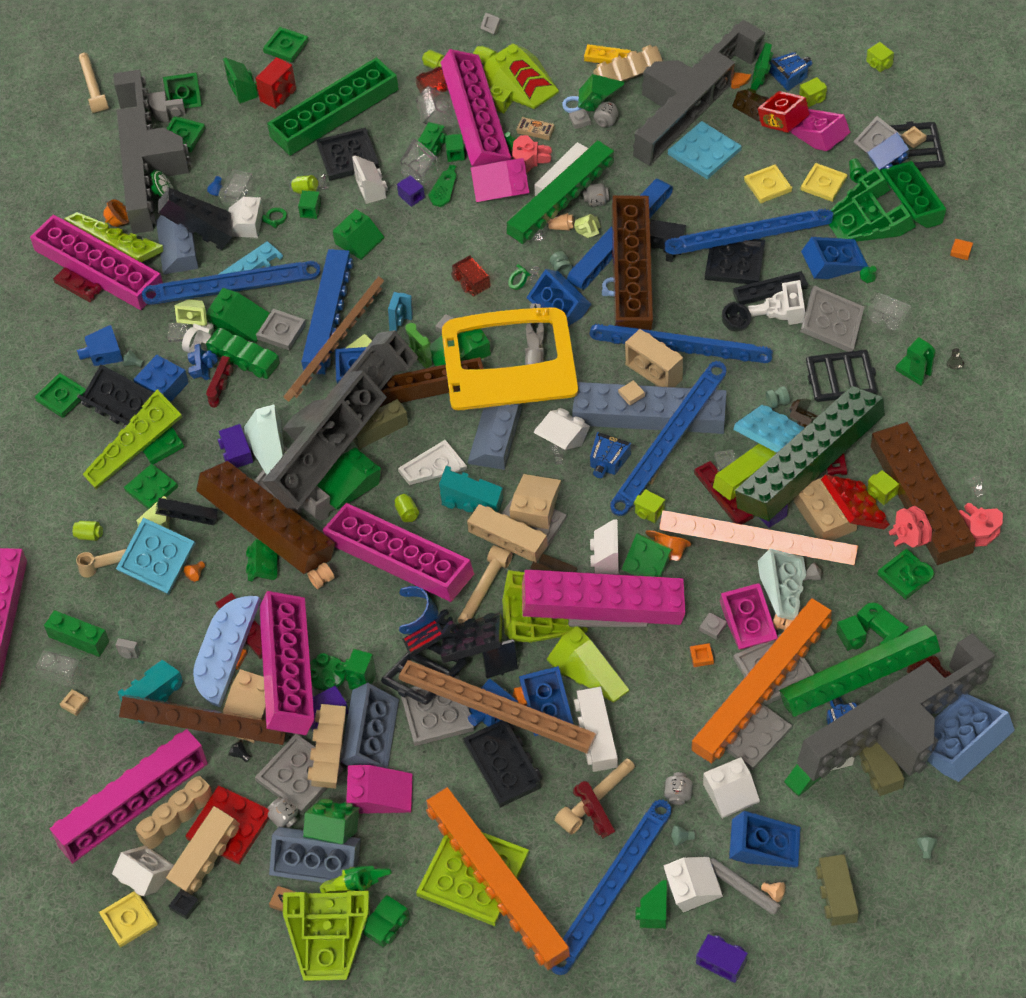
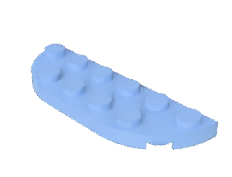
M244 596L228 602L214 615L208 627L194 665L193 675L195 685L200 694L215 706H222L261 602L258 596Z

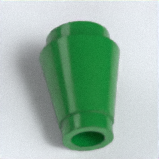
M853 158L849 161L850 179L855 183H859L858 180L867 174V171L858 159Z

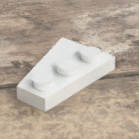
M444 440L399 467L398 472L409 485L442 477L446 465L451 467V471L456 473L467 470V465L447 441Z

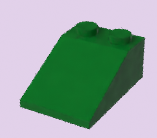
M222 288L206 312L207 322L213 324L216 330L222 328L233 335L257 343L256 334L270 313L240 293Z
M481 328L461 332L457 335L460 361L479 357L483 359L491 355L490 342ZM441 336L430 346L431 360L435 367L446 365L443 338ZM454 340L448 341V347L455 346Z
M354 447L337 459L317 486L330 496L329 504L338 510L345 503H350L376 487L380 481L381 468Z

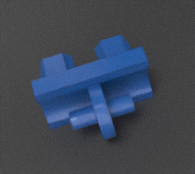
M200 344L194 345L195 351L188 353L189 362L192 365L196 364L188 368L189 374L193 379L202 377L204 380L210 379L209 368H212L217 363L218 358L212 351H204L201 349Z

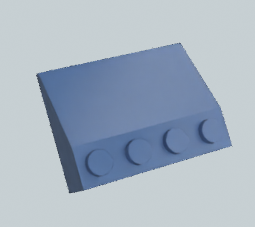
M962 694L953 704L947 706L935 717L934 736L939 741L927 761L943 775L959 782L1015 731L1009 712L971 695Z

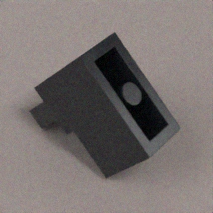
M651 219V248L663 249V252H666V240H671V238L677 239L679 236L686 235V225ZM666 252V261L673 262L675 254Z

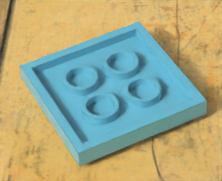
M701 121L668 149V155L708 180L741 151V145Z
M761 405L736 422L733 430L777 453L805 427L788 419L786 415L779 414L770 407Z
M143 517L116 569L169 595L196 543Z

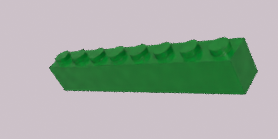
M597 140L507 222V234L521 244L531 240L539 229H543L550 219H554L562 208L565 209L573 198H577L584 188H588L595 178H599L607 167L612 166L614 150Z
M924 625L779 690L784 707L795 717L941 652L937 636L929 627Z

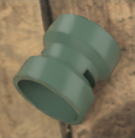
M559 251L550 257V263L554 267V271H559L565 276L572 270V265L568 261L565 252Z
M785 386L779 387L775 391L768 390L765 392L767 403L771 409L777 408L778 405L790 403L789 394Z

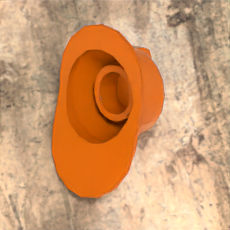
M116 199L108 201L107 207L103 211L106 219L105 223H109L114 227H120L129 223L126 207Z
M650 530L645 532L650 538L673 549L669 560L679 561L685 547L691 546L690 541L683 538L672 537Z

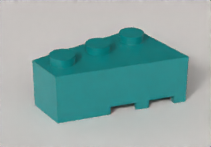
M445 466L439 483L442 505L451 509L458 508L466 512H474L480 504L484 507H490L499 513L504 498L503 487L479 479L478 482L468 478V474L465 472L461 475L451 471V467Z
M161 660L144 672L145 677L139 681L133 680L131 687L125 691L121 689L117 693L121 702L123 695L167 702L169 696L181 687L183 679L180 671L164 660Z

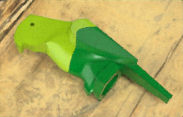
M374 866L350 867L342 870V875L325 881L320 885L319 889L321 893L331 891H364L379 882L378 878L389 875L392 871L391 869H374Z

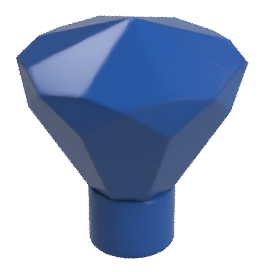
M216 176L214 181L207 187V191L211 195L220 196L223 194L222 178Z

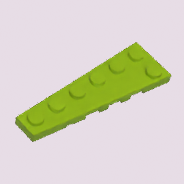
M77 212L64 218L66 222L141 263L163 252V245L146 238L140 240L133 233L127 235L120 228H109V224Z
M157 389L144 403L137 415L130 419V423L118 433L116 439L109 443L103 453L87 468L83 476L95 489L99 488L182 418L181 413Z

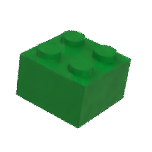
M330 799L319 800L305 812L303 837L344 844L357 832L359 807H354L350 803H333Z

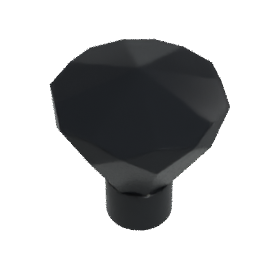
M242 740L234 743L228 753L229 756L241 758L246 763L252 757L247 753Z

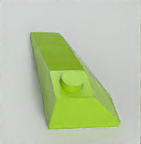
M578 626L562 636L547 657V661L553 667L559 666L561 675L568 676L575 680L576 683L583 684L588 688L601 687L603 697L613 703L629 692L628 687L589 637Z

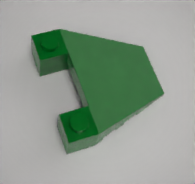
M877 167L863 175L858 180L859 183L847 192V196L831 209L833 221L828 224L837 238L855 239L856 242L899 237L916 227L911 215L903 204L886 213L877 201V198L890 191L886 179Z

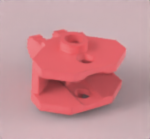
M521 135L513 142L512 156L514 159L524 158L526 173L533 167H538V163H548L551 161L550 153L552 149L550 146L538 145V142H534L528 135Z
M967 503L964 507L971 516L963 510H959L976 540L974 547L987 546L1000 535L1003 513L998 509H983L982 507L978 509L973 504Z
M912 506L907 510L903 508L896 512V524L889 531L890 536L897 535L899 538L894 542L895 547L906 543L914 548L931 542L932 528L923 510Z

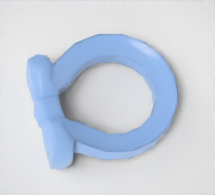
M570 96L564 99L563 109L568 113L582 110L578 106L576 108H568L566 106L571 100L578 101L579 97Z
M610 277L602 283V296L614 297L613 291H609L606 287L609 282H613V277Z

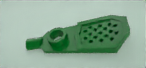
M449 165L448 170L442 172L428 194L433 206L443 207L450 202L457 175L454 172L455 165Z

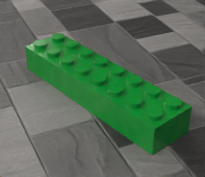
M376 57L269 121L267 125L270 138L291 156L399 90L397 75Z

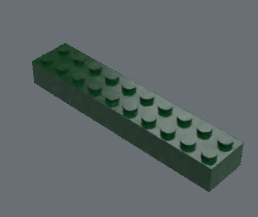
M851 386L735 490L737 508L769 522L885 416L883 397Z

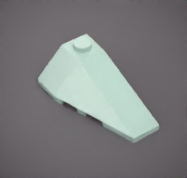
M275 405L256 409L244 426L247 444L266 475L269 474L284 455L281 419Z
M769 549L758 560L760 579L777 617L794 620L798 615L799 597L803 591L802 583L806 576L804 557Z

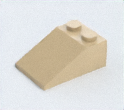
M523 474L512 499L510 518L517 522H523L527 526L549 529L561 480Z
M240 669L230 688L223 712L266 719L264 677ZM240 738V739H243V740H246V741H249V742H252V743H254V742L256 741V740H250V739Z

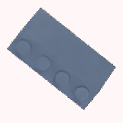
M161 215L156 220L159 244L163 245V252L160 253L163 275L199 269L194 233L192 234L187 231L183 224L177 225Z
M521 403L483 408L468 464L505 470L522 411Z
M369 683L352 690L340 758L341 763L347 766L372 765L388 769L399 702L398 698Z
M278 827L272 834L269 875L324 883L342 875V870L357 867L361 838L351 837L344 844L303 837L304 830Z

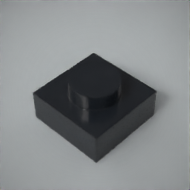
M181 889L170 903L169 909L188 919L200 902L196 897Z

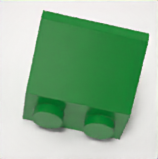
M223 58L228 84L239 104L258 98L256 80H252L253 75L251 71L247 70L245 65L240 62Z
M198 72L163 77L167 101L183 99L185 109L202 106Z
M592 74L579 89L578 108L586 111H595L602 102L610 101L622 88L624 82Z
M357 209L333 230L335 244L349 251L350 254L360 260L385 239L370 217Z

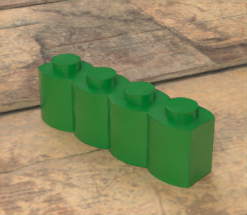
M218 328L206 342L207 351H212L219 358H222V356L229 357L232 364L238 365L243 371L253 372L258 378L268 379L280 364L278 355L273 351L263 349L259 345L248 342L244 338L233 335L222 328Z

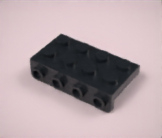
M100 364L83 396L78 394L77 398L82 400L80 404L88 408L94 406L96 408L95 412L100 415H110L109 420L117 424L121 421L124 423L123 427L125 428L130 423V419L142 409V406L151 397L153 392Z
M503 720L463 738V743L499 807H503L541 789L540 780H542L539 769H534L531 764L533 763L531 755L528 751L524 752L522 748L524 745L520 736H515L513 724Z

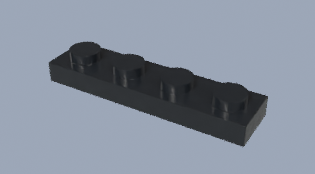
M799 271L733 288V295L737 303L745 305L772 298L776 293L783 291L782 283L800 280L802 290L808 289V283L803 272Z

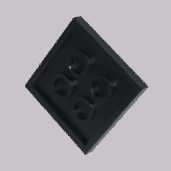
M366 127L316 140L329 181L355 174L353 156L371 161L375 164L376 169L379 168V162Z
M751 239L709 248L705 280L739 284L759 282L765 240Z
M489 613L484 617L478 619L471 618L464 623L452 626L450 630L453 631L458 628L459 633L456 636L444 637L442 639L441 659L443 663L501 648L503 620L501 613Z

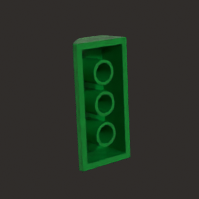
M912 161L898 164L888 169H881L880 172L914 221L925 228L943 224L946 207Z

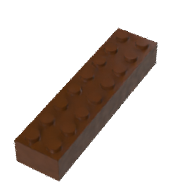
M613 195L611 215L614 326L651 331L653 312L649 196Z
M908 422L872 433L871 448L885 473L899 483L898 496L905 509L916 506L925 512L932 528L931 542L926 544V547L936 565L973 554L976 540Z
M225 461L200 473L196 489L199 494L301 573L306 574L318 568L322 563L331 561L335 546L334 541L292 509L286 508L276 497L233 464Z

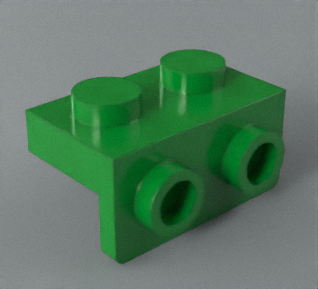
M255 539L246 550V557H248V564L246 566L248 581L252 582L255 577L275 580L277 578V553L260 540Z

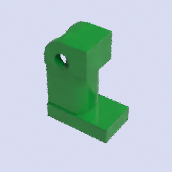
M918 337L908 347L907 355L896 365L895 370L922 386L925 374L931 376L933 373L936 354L934 347Z
M868 603L857 612L856 617L864 630L868 632L871 629L884 639L879 645L904 635L909 628L877 603Z

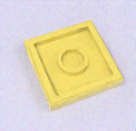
M815 163L801 185V191L833 202L847 180L848 174Z
M776 165L744 176V181L760 203L792 191L791 185Z
M135 891L99 912L120 948L158 925L141 896L135 893Z

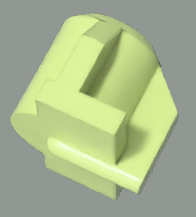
M589 214L576 219L574 222L575 230L580 235L589 238L600 234L598 229L601 228L597 216L594 217V215Z

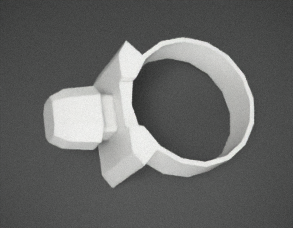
M207 322L206 326L194 324L184 335L182 349L191 353L195 351L194 345H201L202 342L206 344L212 336L213 324ZM197 332V334L195 335L194 342H193V344L191 345V347L189 348V346H190V341H191L193 335Z

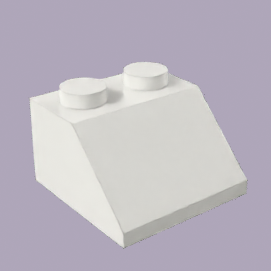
M353 156L355 179L366 204L385 199V191H388L386 182L381 180L382 174L380 169H376L375 164L371 161Z
M243 197L228 209L231 212L232 237L258 238L263 215L261 198Z
M559 408L558 410L550 411L535 429L534 433L567 450L582 446L590 426L584 423L585 420L582 418L572 417L567 410Z
M612 520L595 530L594 539H590V549L594 550V555H591V567H595V574H619L617 520Z
M741 757L703 773V785L721 818L760 802L751 773Z
M141 846L121 852L112 874L121 883L133 888L138 895L146 896L156 893L168 880L166 876L174 865L152 849Z
M709 857L681 858L664 865L675 902L683 912L723 897Z

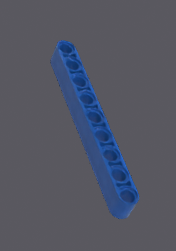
M658 178L640 195L649 196V219L670 197L673 191V186ZM612 226L569 272L567 280L572 285L585 290L613 259Z

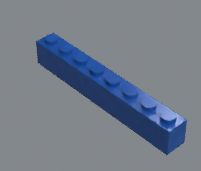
M328 249L301 361L303 371L337 329L336 325L340 324L341 317L339 312L344 307L342 299L347 294L346 282L349 283L350 281L349 269L353 268V258H350V253L347 250ZM330 357L325 363H319L322 367L316 374L326 373L327 367L329 368L331 364Z

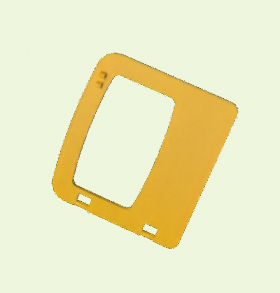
M530 308L489 312L450 319L443 325L442 338L450 403L454 410L572 398L578 394L567 317L562 310L558 308ZM522 323H551L553 326L558 356L555 360L495 369L465 370L461 367L457 335L461 332ZM454 340L455 346L448 347V341ZM460 385V392H454L453 386Z

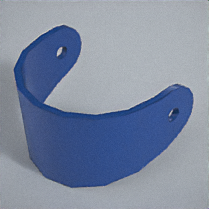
M408 586L400 589L399 593L401 596L423 597L427 600L426 609L422 616L414 622L401 625L399 627L401 633L411 634L437 619L439 614L437 605L422 588Z

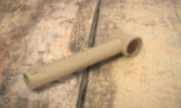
M81 53L79 60L91 96L88 99L91 111L96 113L109 109L105 95L100 94L89 55Z
M495 545L492 546L487 558L490 564L459 616V623H464L466 620L473 618L500 568H508L513 556L511 551Z
M126 549L96 557L89 552L79 554L76 562L80 575L91 577L96 573L97 568L119 563Z
M626 758L593 789L599 801L635 768L631 760ZM582 800L572 810L564 807L555 817V822L570 835H573L583 824L581 818L586 813L583 809L584 804Z

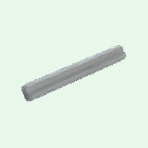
M568 619L570 627H647L648 624L642 622Z
M714 858L710 859L716 876L770 914L774 915L778 912L780 904Z

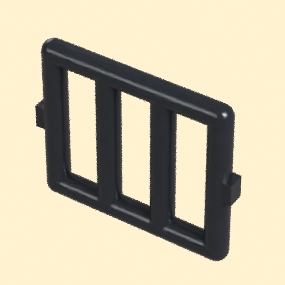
M913 121L906 122V124L890 125L897 132L908 131L914 126L918 130L930 129L931 135H926L924 142H933L934 148L911 149L907 157L936 154L937 161L913 162L919 171H923L926 168L945 166V159L935 122L913 123Z
M858 350L808 356L806 358L809 373L807 379L808 383L812 386L815 401L837 400L846 392L839 391L832 361H844L850 387L858 388L851 359L862 358L869 389L862 390L877 395L878 390L874 378L876 372L875 368L871 366L868 351ZM825 362L832 393L821 394L814 363Z
M434 643L427 649L441 655L442 646ZM407 652L381 678V682L398 691L400 696L404 698L408 696L427 705L437 694L428 692L424 696L392 678L402 671L408 660H413L427 668L454 678L467 664V659L454 660L456 664L451 669H448L419 654L411 657Z

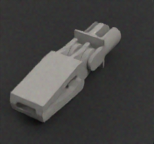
M537 303L530 306V308H535V306L536 308H541V305ZM527 323L526 325L528 348H525V365L541 363L544 360L543 323H537L536 334L533 331L535 323Z

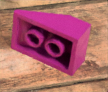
M808 109L809 116L790 131L814 149L823 151L831 150L835 144L844 140L851 133L845 115Z
M524 158L470 167L476 202L529 194Z
M760 583L721 593L720 604L739 650L778 639Z
M348 765L346 803L359 807V814L411 813L412 773L372 765Z

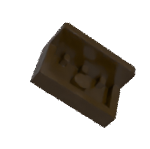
M747 88L737 92L732 107L759 122L758 107L769 98L758 95L754 89Z
M808 398L797 399L790 407L791 413L789 417L797 420V424L802 427L808 426L818 417V415L807 411L811 402Z
M542 554L539 563L533 561L530 567L532 570L577 573L578 570L573 565Z

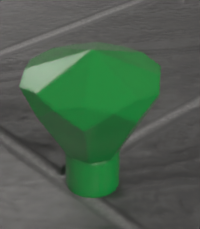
M510 132L504 134L509 152H512L513 142L517 138L513 137Z
M875 266L862 268L859 273L861 280L865 283L874 282L877 278V268Z

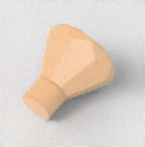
M764 882L761 890L767 892L778 903L785 894L786 886L784 882L773 884Z

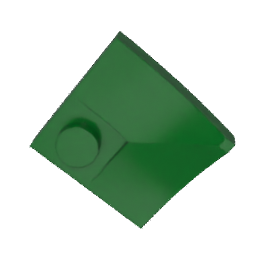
M171 426L146 447L143 453L150 464L154 465L184 448V445Z

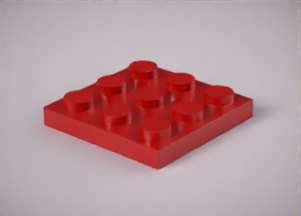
M825 475L821 479L850 524L883 530L890 525L886 520L884 512L877 507L876 500L868 494L863 482L831 475Z
M218 785L185 836L187 840L191 841L215 806L239 823L236 835L229 839L224 853L220 856L240 865L268 822L269 810Z

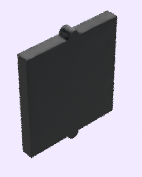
M513 639L502 642L501 648L482 653L486 678L504 675V673L518 669Z

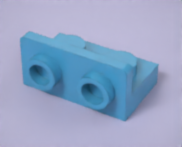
M393 293L388 307L390 331L395 330L397 332L398 327L403 324V319L412 320L411 295Z

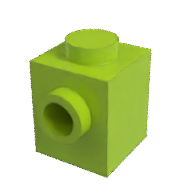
M879 42L867 50L866 62L872 68L882 72L893 65L894 52Z
M816 77L800 85L799 96L806 97L807 105L811 107L826 99L827 86Z
M493 85L490 92L496 111L505 114L512 104V91Z
M881 470L878 474H873L869 478L867 492L874 499L885 505L898 495L899 483Z
M646 489L634 501L635 513L641 519H647L653 523H656L663 510L665 511V499Z

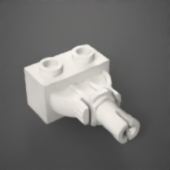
M800 280L782 283L783 291L776 293L772 298H767L763 304L748 306L751 317L766 314L769 318L788 320L789 325L803 323L805 306Z

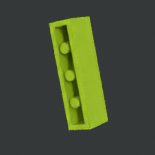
M757 444L718 472L715 476L713 488L727 499L732 500L736 497L735 490L771 459L776 452L761 444Z

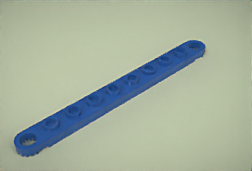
M825 208L824 210L818 209V211L814 212L811 210L679 236L677 239L671 238V240H666L665 251L669 254L693 252L827 225L833 221V212Z
M315 261L297 262L160 283L159 285H149L143 289L142 299L145 303L153 305L217 295L222 288L236 292L313 280L320 275V266ZM308 267H314L316 269V272L310 274L307 272L306 269ZM149 291H153L156 293V296L153 299H148L146 294Z
M595 324L591 326L589 335L594 340L625 344L639 329ZM641 329L651 334L659 342H663L671 350L687 354L694 353L760 363H769L773 357L771 348H764V346L757 347L753 344Z
M720 361L712 362L703 372L619 489L616 496L612 499L610 507L613 514L624 516L630 511L636 497L645 490L725 378L726 366ZM715 367L722 369V373L717 376L712 374L711 371ZM623 502L626 506L624 510L619 511L615 509V504Z
M658 800L652 803L563 937L564 942L569 947V957L565 959L567 963L563 968L557 966L551 968L555 974L564 975L570 971L671 817V806L667 801ZM658 807H663L667 812L664 815H658L655 810Z

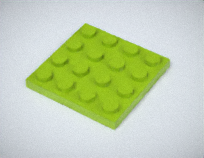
M483 833L518 879L528 858L529 850ZM445 835L416 892L417 896L495 926L501 915L497 908L498 903L495 899L491 900L488 897L484 884H479L476 881L472 868L465 866L461 859V853L453 850L449 843V837Z

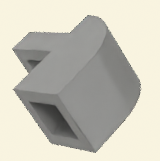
M165 91L148 94L151 113L156 120L169 122V117L186 115L183 99L167 101Z
M318 486L314 488L302 503V507L319 521L327 519L329 512L335 509L329 504L330 496Z

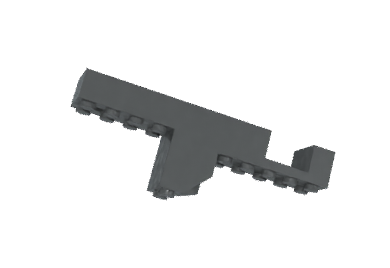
M743 19L739 24H735L729 34H725L718 44L716 43L708 54L706 53L698 64H694L692 68L679 60L654 62L650 67H646L643 72L642 95L661 107L652 118L647 119L642 128L636 130L634 134L633 156L650 166L731 86L735 62L731 59L734 56L751 65L758 59L762 51L765 32Z
M140 69L113 73L114 86L121 108L117 110L126 212L133 234L154 231L153 224H156L155 214L152 212L155 211L153 200H150L153 198V191L151 187L149 188L152 185L151 173L156 170L161 171L166 176L189 173V166H192L190 156H187L189 154L188 146L183 143L181 136L166 128L153 129L152 124H149V122H152L151 112H148V110H151L149 100H147L149 90L145 88L147 86L146 78L141 75Z
M395 330L378 333L325 399L313 401L294 414L283 429L294 440V443L262 482L286 508H299L386 399V396L381 391L384 385L395 372L409 370L417 360L418 356Z
M973 633L957 643L949 667L954 671L953 674L944 678L929 662H926L803 741L797 764L815 781L819 777L824 778L833 768L841 767L850 757L855 758L864 748H870L877 742L909 776L916 772H922L927 767V760L939 741L934 736L935 718L931 714L939 713L948 703L950 705L953 704L962 694L967 695L976 685L984 684L988 679L989 671L993 667L992 663L995 655Z

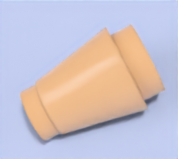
M566 213L548 221V228L566 231L574 229L573 214L569 215Z

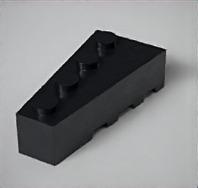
M169 187L158 200V213L177 225L183 224L187 231L192 234L194 232L198 233L208 243L209 241L215 243L216 248L222 250L232 238L231 212Z

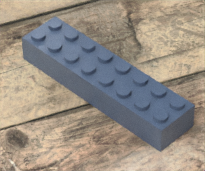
M577 382L578 394L574 397L572 414L573 417L585 420L584 423L589 426L662 430L692 388L639 386L645 392V397L629 405L618 393V389L625 385ZM715 390L686 432L724 434L726 390Z

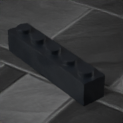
M165 498L158 499L155 511L157 515L213 526L216 523L218 509Z

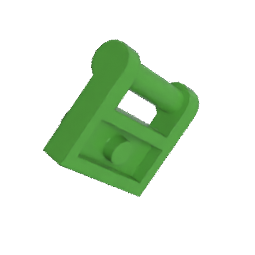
M408 323L406 325V333L409 336V347L418 356L417 360L425 368H429L432 366L431 343L427 337H423L417 331L416 324Z

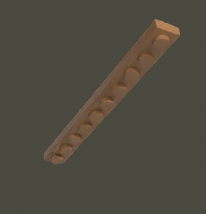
M377 277L283 396L288 402L293 396L297 398L304 390L301 386L304 385L306 387L312 380L310 375L312 373L315 375L322 367L319 363L326 362L330 357L328 352H333L339 345L337 340L340 339L342 341L348 334L346 329H351L357 322L355 317L359 319L365 312L363 307L366 306L368 308L374 300L372 296L376 297L382 290L380 286L384 282L382 278Z
M410 660L406 662L399 674V680L587 754L596 738V733Z

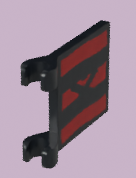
M447 609L442 610L437 619L402 639L411 657L444 637L456 636L459 633L458 628L453 631L450 630L452 626H455L452 616L444 619V616L449 614ZM446 624L444 629L442 630L440 625Z

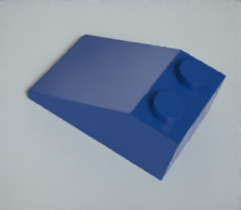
M811 237L801 251L814 279H831L868 267L855 239Z
M559 666L519 676L527 707L574 725Z
M743 811L732 819L729 859L747 864L797 868L800 827Z

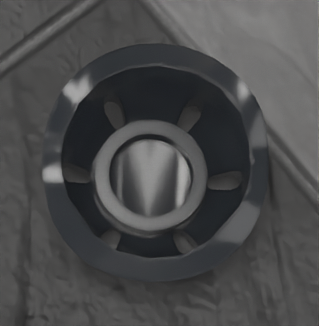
M730 302L723 308L721 318L726 328L738 332L748 327L751 322V313L745 305Z

